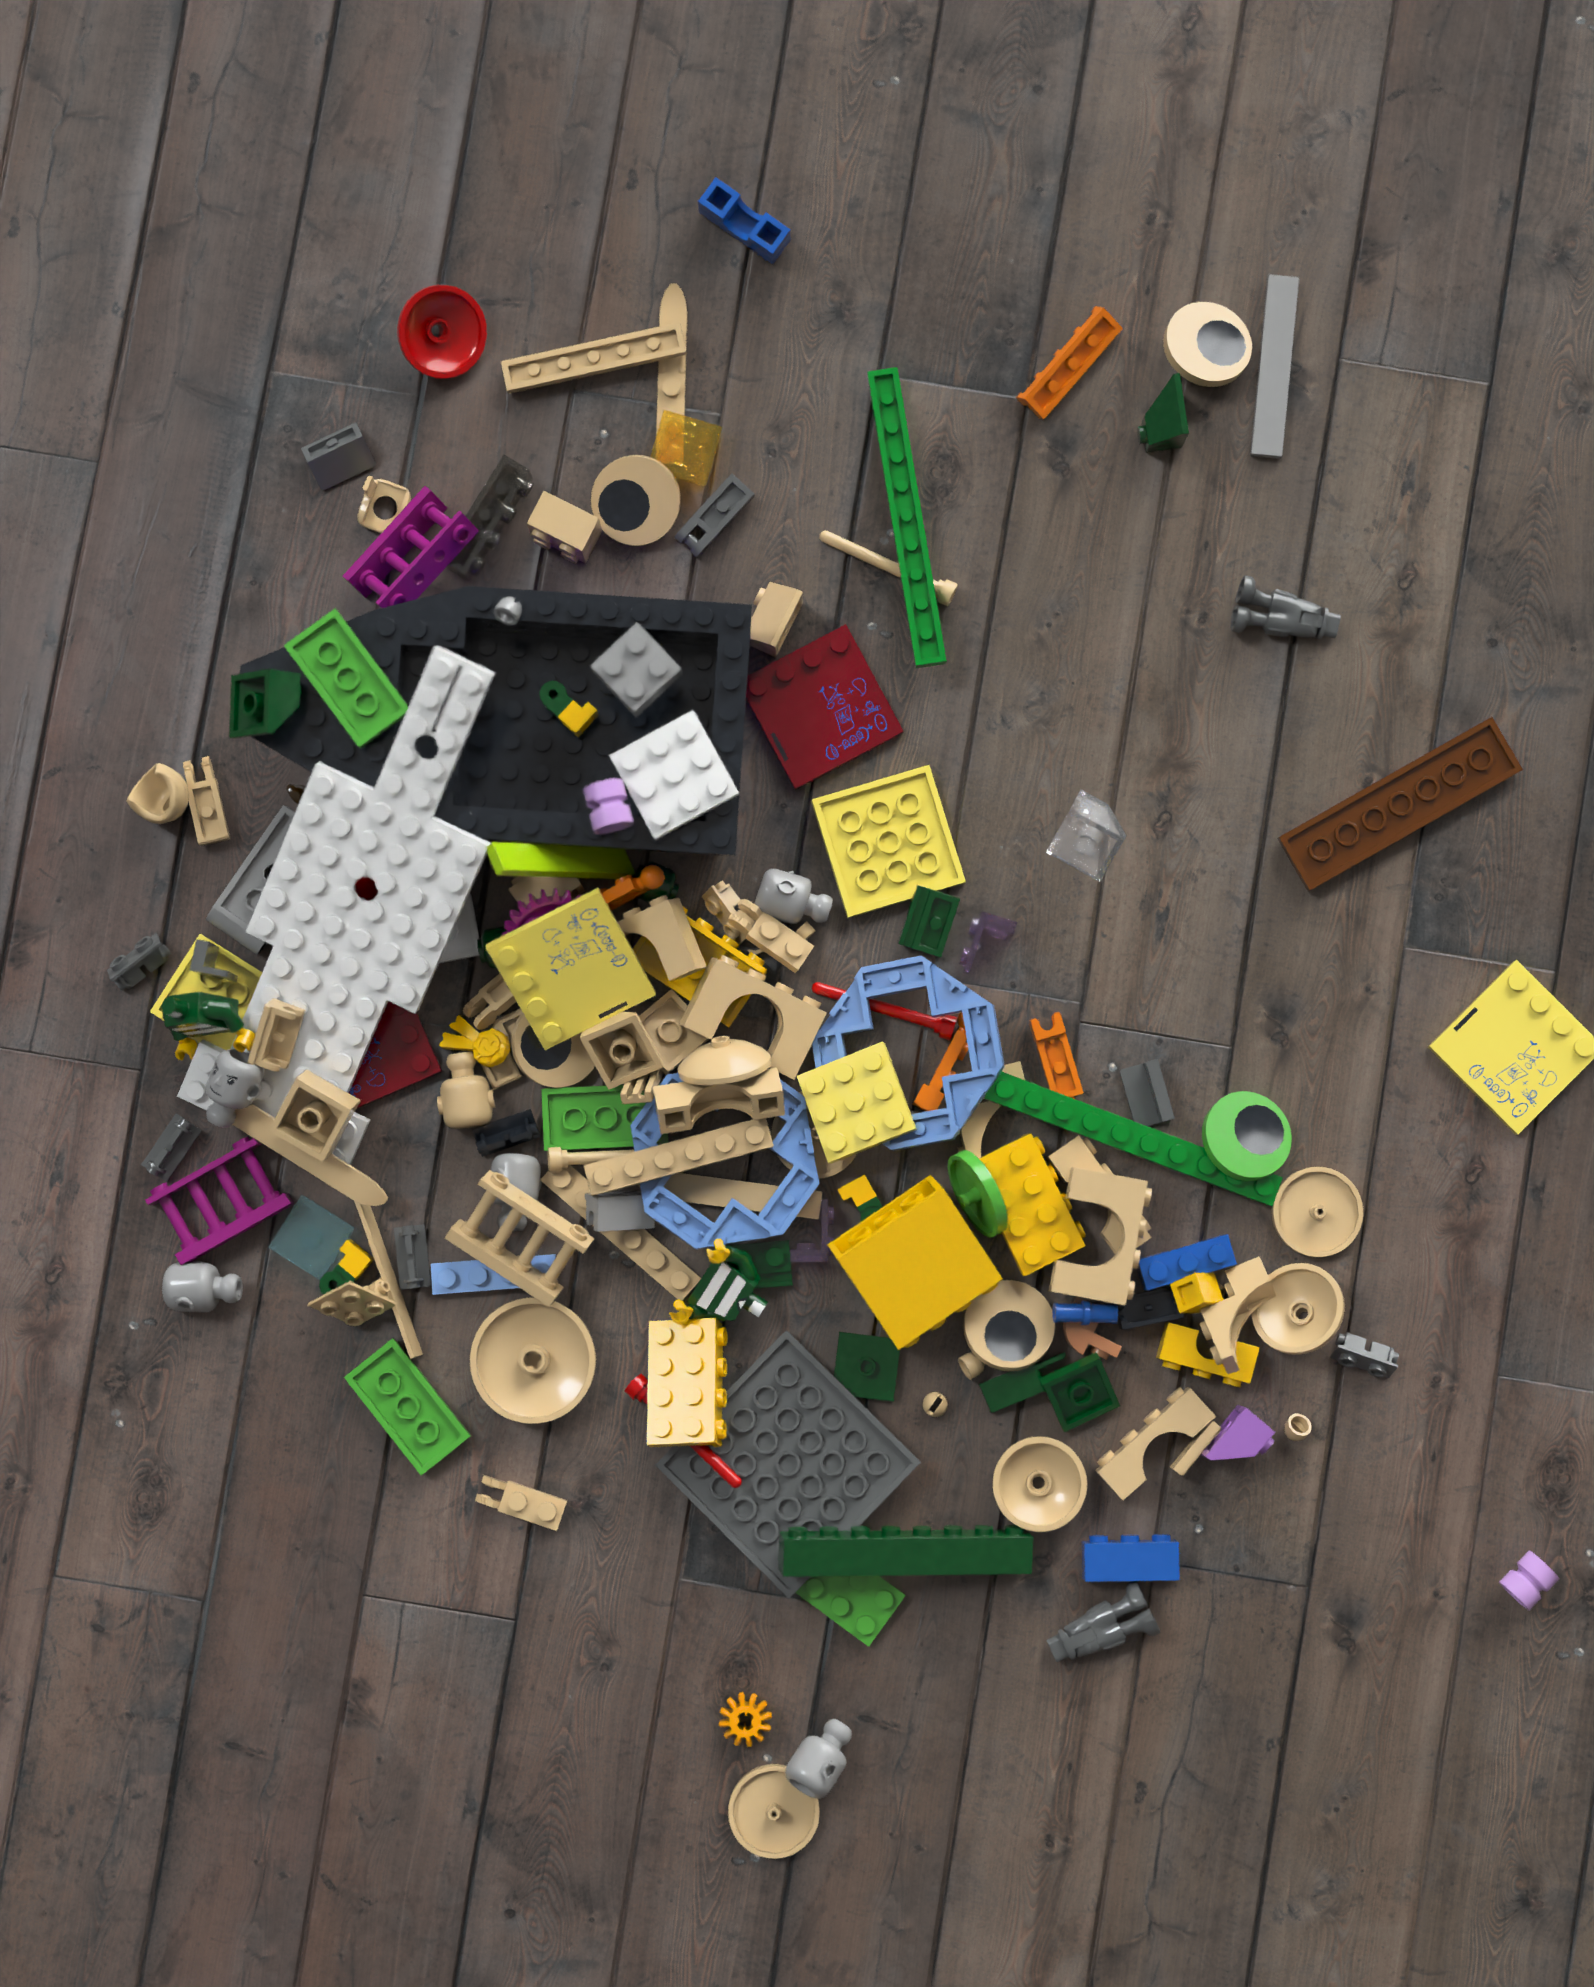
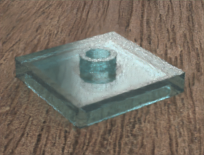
M301 1195L268 1248L320 1280L330 1269L340 1253V1247L349 1239L355 1227L305 1195Z

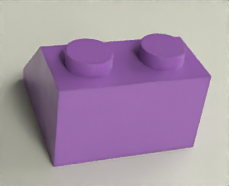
M1237 1405L1220 1425L1221 1431L1201 1455L1209 1460L1255 1457L1258 1452L1263 1455L1273 1444L1274 1440L1271 1437L1275 1432L1246 1407Z

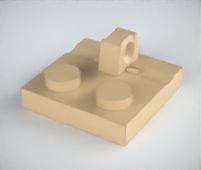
M672 989L638 1016L664 1063V1067L661 1070L665 1075L672 1072L681 1064L685 1057L709 1040V1038L679 1024L688 1006Z

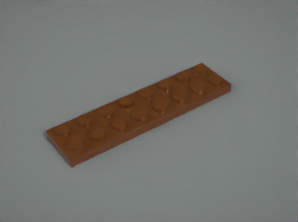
M1490 717L1277 839L1309 892L1523 769L1493 717Z

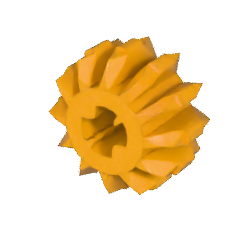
M739 1692L738 1698L740 1703L737 1704L732 1697H729L727 1703L732 1710L726 1707L720 1709V1713L728 1718L720 1720L719 1726H730L725 1731L724 1737L728 1739L735 1733L734 1745L739 1746L741 1738L744 1737L746 1738L747 1747H751V1736L754 1735L760 1742L764 1740V1736L759 1729L770 1731L771 1725L763 1721L772 1718V1713L768 1711L761 1712L767 1706L765 1700L755 1705L757 1694L752 1693L748 1702L745 1701L744 1692ZM745 1712V1716H747L748 1712L753 1715L751 1717L752 1725L746 1726V1723H744V1726H741L739 1724V1714Z

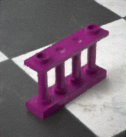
M424 486L342 577L364 598L372 591L381 596L376 601L381 608L416 600L479 530L461 511H458L452 519L445 515L444 512L448 508L429 488ZM434 523H437L443 529L430 542L423 535ZM415 545L422 552L411 564H408L402 558ZM395 568L401 575L388 587L381 581Z
M247 1136L232 1145L234 1150L170 1186L165 1182L150 1191L152 1196L145 1199L147 1205L154 1206L160 1202L182 1242L180 1245L182 1251L175 1254L180 1265L193 1262L295 1204L289 1193L280 1195L279 1191L275 1192L253 1152V1149L262 1145L260 1141L255 1138L250 1140ZM239 1157L243 1158L264 1196L262 1199L264 1204L254 1210L251 1206H247L225 1166ZM212 1172H215L237 1212L235 1214L237 1220L228 1225L224 1221L220 1222L198 1180ZM186 1187L209 1226L207 1230L209 1235L201 1240H198L197 1237L193 1238L171 1198V1195Z

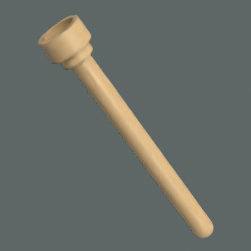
M822 531L819 537L823 543L900 578L898 563L829 531ZM940 579L939 582L933 580L937 602L949 606L958 584L948 579L946 581Z
M548 1147V1171L562 1172V1169L568 1168V1165L590 1164L631 1153L634 1150L567 1153V1150H561V1147Z

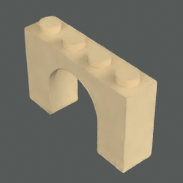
M667 895L650 901L651 907L643 911L638 907L623 913L624 919L617 922L625 936L630 933H638L652 942L658 952L669 981L684 978L707 967L679 898L668 899Z
M722 955L720 960L711 957L679 1024L712 1040L726 1009L734 1000L747 994H760L772 1003L778 1017L777 1032L767 1051L771 1057L769 1068H777L779 1073L795 1080L827 1012L819 1009L821 1003L808 996H804L803 1000L792 996L794 991L792 988L779 982L774 987L764 982L767 976L751 968L748 973L737 969L739 962Z
M1076 1167L1071 1168L1066 1199L1098 1204L1109 1209L1120 1223L1122 1240L1117 1253L1109 1261L1098 1266H1084L1054 1260L1049 1291L1120 1305H1126L1127 1299L1132 1300L1135 1281H1130L1132 1268H1138L1141 1253L1140 1250H1136L1138 1237L1143 1238L1146 1227V1219H1141L1143 1206L1149 1207L1152 1192L1151 1188H1147L1148 1181Z

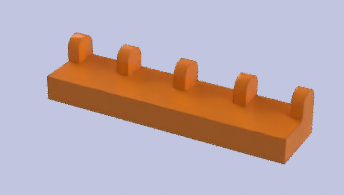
M1095 306L1091 311L1092 315L1086 322L1073 331V337L1061 350L1058 349L1054 353L1055 357L1042 372H1038L1034 376L1035 380L1026 391L1016 397L1021 404L1028 406L1039 419H1045L1123 329L1104 307Z

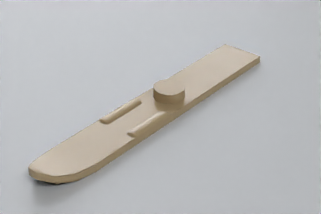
M672 283L666 289L661 301L659 327L680 322L686 348V300L678 284ZM686 355L658 361L656 460L662 464L683 465Z
M251 1104L244 1109H235L236 1119L232 1125L347 1197L370 1206L382 1205L387 1202L388 1197L385 1191L374 1180L337 1156L331 1154L324 1162H321L269 1132L268 1130L275 1118L260 1108Z
M684 1173L672 1175L664 1185V1188L684 1202L726 1207L733 1198L750 1211L758 1212L762 1211L779 1187ZM814 1191L796 1217L819 1219L822 1192Z
M354 1200L377 1269L381 1275L379 1279L389 1282L391 1286L389 1299L397 1302V1305L392 1307L409 1357L411 1359L421 1356L423 1353L370 1205H364Z

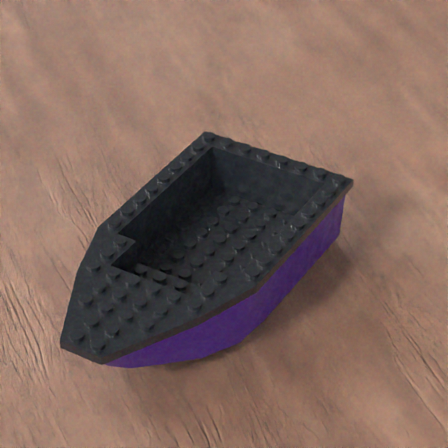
M466 586L373 610L346 621L408 707L431 653L437 645L495 672L434 817L476 837L489 841L736 857L752 604ZM513 597L515 599L514 602H520L522 612L517 623L514 625L505 624L494 615V610L502 598ZM636 623L655 640L682 670V676L637 718L603 684L591 669V665ZM285 647L240 666V674L264 669L300 674L301 695L299 706L273 733L251 736V738L311 773L316 763L321 762L375 788L404 718L360 749ZM553 680L562 683L568 692V696L580 707L589 702L597 709L599 716L579 738L551 714L540 700V689L546 682ZM694 710L739 795L655 840L624 784L627 799L623 803L630 807L633 825L612 833L594 834L589 816L593 809L587 808L583 789L599 781L622 779L609 755ZM421 735L416 741V751L422 758L432 759L438 754L439 747L434 737Z

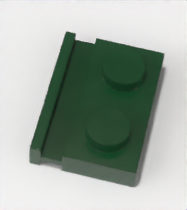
M917 884L898 944L941 957L960 898Z
M789 1240L727 1245L749 1254L757 1274L761 1278L755 1288L793 1285Z

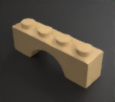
M777 1068L767 1069L754 1077L727 1084L695 1085L679 1082L653 1086L661 1134L691 1130L698 1118L717 1109H737L747 1113L754 1120L785 1115L783 1089Z
M1078 1135L1046 1157L1064 1183L1069 1181L1072 1167L1113 1174L1105 1163L1100 1165L1093 1155L1097 1151L1087 1137L1082 1140ZM1108 1209L1107 1221L1100 1234L1113 1253L1116 1254L1121 1244L1122 1231L1118 1219ZM1147 1221L1143 1238L1138 1237L1136 1248L1152 1238L1148 1233L1151 1227Z
M1179 1387L1166 1399L1169 1402L1166 1407L1161 1411L1158 1408L1154 1409L1144 1418L1145 1426L1138 1432L1134 1429L1131 1430L1120 1440L1123 1445L1115 1453L1109 1450L1097 1461L1100 1466L1095 1471L1121 1500H1125L1146 1481L1143 1471V1455L1147 1446L1154 1438L1167 1432H1181L1194 1437L1216 1417L1191 1388L1187 1387L1182 1390Z

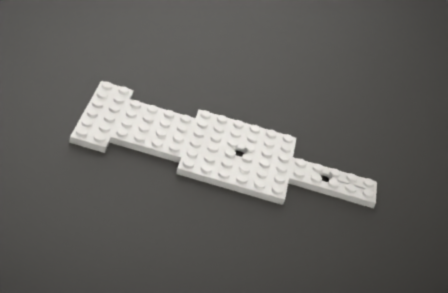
M438 645L434 647L375 788L321 762L316 763L247 927L246 933L273 945V949L242 1020L244 1023L243 1028L254 1032L256 1035L264 1005L273 998L306 1010L289 1067L287 1069L280 1068L279 1072L264 1068L265 1072L260 1084L262 1087L261 1093L252 1102L253 1105L274 1118L295 1079L306 1069L349 1093L388 1001L413 1013L419 1010L487 854L486 847L491 844L434 817L495 675V672ZM421 735H430L436 739L439 751L434 758L424 759L417 753L415 744ZM369 877L375 881L376 888L378 889L375 899L367 901L365 898H360L357 895L355 884L359 878ZM204 1039L200 1041L177 1097L207 1111L214 1101L207 1096L206 1084L218 1055L225 1049ZM354 1112L332 1154L351 1165L371 1119Z

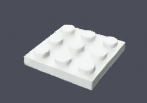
M694 710L609 755L655 840L739 795Z

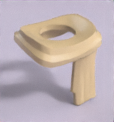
M368 476L363 486L364 497L359 508L357 520L361 526L382 533L411 501L409 490L393 482L383 479L374 480L373 476ZM384 496L391 497L397 504L396 514L387 520L378 518L373 510L376 500Z

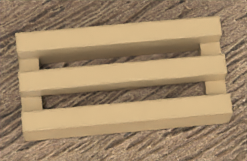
M658 1069L625 1083L620 1093L622 1104L652 1102L654 1098L653 1086H659L664 1072ZM651 1075L648 1084H646L648 1076Z
M1213 1420L1194 1436L1170 1465V1468L1177 1474L1184 1475L1221 1431V1427Z

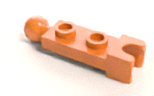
M649 865L641 871L639 878H633L632 875L621 877L615 881V886L610 889H600V892L612 911L650 889L659 888L665 879L664 872L657 865Z
M962 1012L957 1017L959 1027L929 1085L923 1084L913 1102L914 1106L926 1112L938 1109L945 1096L944 1093L940 1092L943 1087L942 1077L955 1075L956 1072L951 1069L956 1059L963 1061L968 1051Z
M1055 1012L1052 1015L1053 1026L1050 1030L1041 1028L1036 1018L1029 1020L1049 1089L1074 1099V1096L1083 1094L1060 1012Z

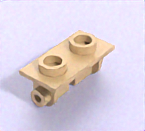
M722 880L715 886L712 885L702 898L708 911L715 915L723 925L725 934L740 945L745 940V935L728 923L729 916L737 914L746 919L751 926H753L755 920L741 910L736 912L733 907L739 903L740 898L730 884H725Z

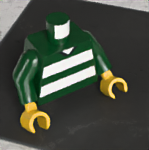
M204 992L168 996L162 1003V1012L165 1027L170 1029L174 1040L179 1041L175 1051L176 1058L182 1061L185 1054H188L190 1059H193L198 1045L195 1040L187 1036L197 1037L225 1032H235L237 1034L233 1047L238 1052L243 1053L246 1048L248 1051H251L255 1033L243 1028L244 1023L238 1015L239 1000Z
M716 1239L714 1241L716 1250H710L709 1248L706 1250L711 1264L687 1302L690 1304L686 1307L682 1300L674 1301L673 1306L679 1312L669 1313L673 1322L683 1324L688 1319L716 1318L718 1321H734L742 1308L759 1317L768 1301L753 1293L761 1278L757 1274L749 1254L745 1251L725 1246L721 1239Z

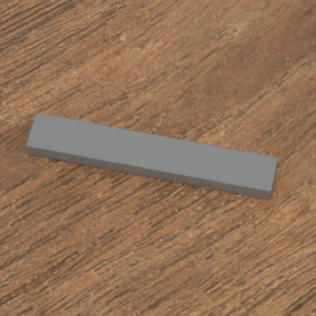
M1271 274L1267 277L1250 456L1281 459L1299 277Z

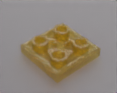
M664 410L650 457L665 465L676 479L706 487L723 427Z

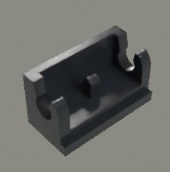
M1171 1287L1133 1294L1132 1300H1126V1305L1117 1304L1118 1325L1121 1330L1184 1318L1183 1313H1179Z

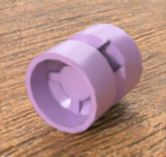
M622 779L599 781L583 789L587 808L593 809L589 816L594 834L612 833L633 825L630 807L623 803L627 799Z
M1529 1550L1517 1562L1518 1570H1510L1499 1581V1584L1528 1611L1541 1599L1540 1591H1549L1560 1579L1547 1564Z

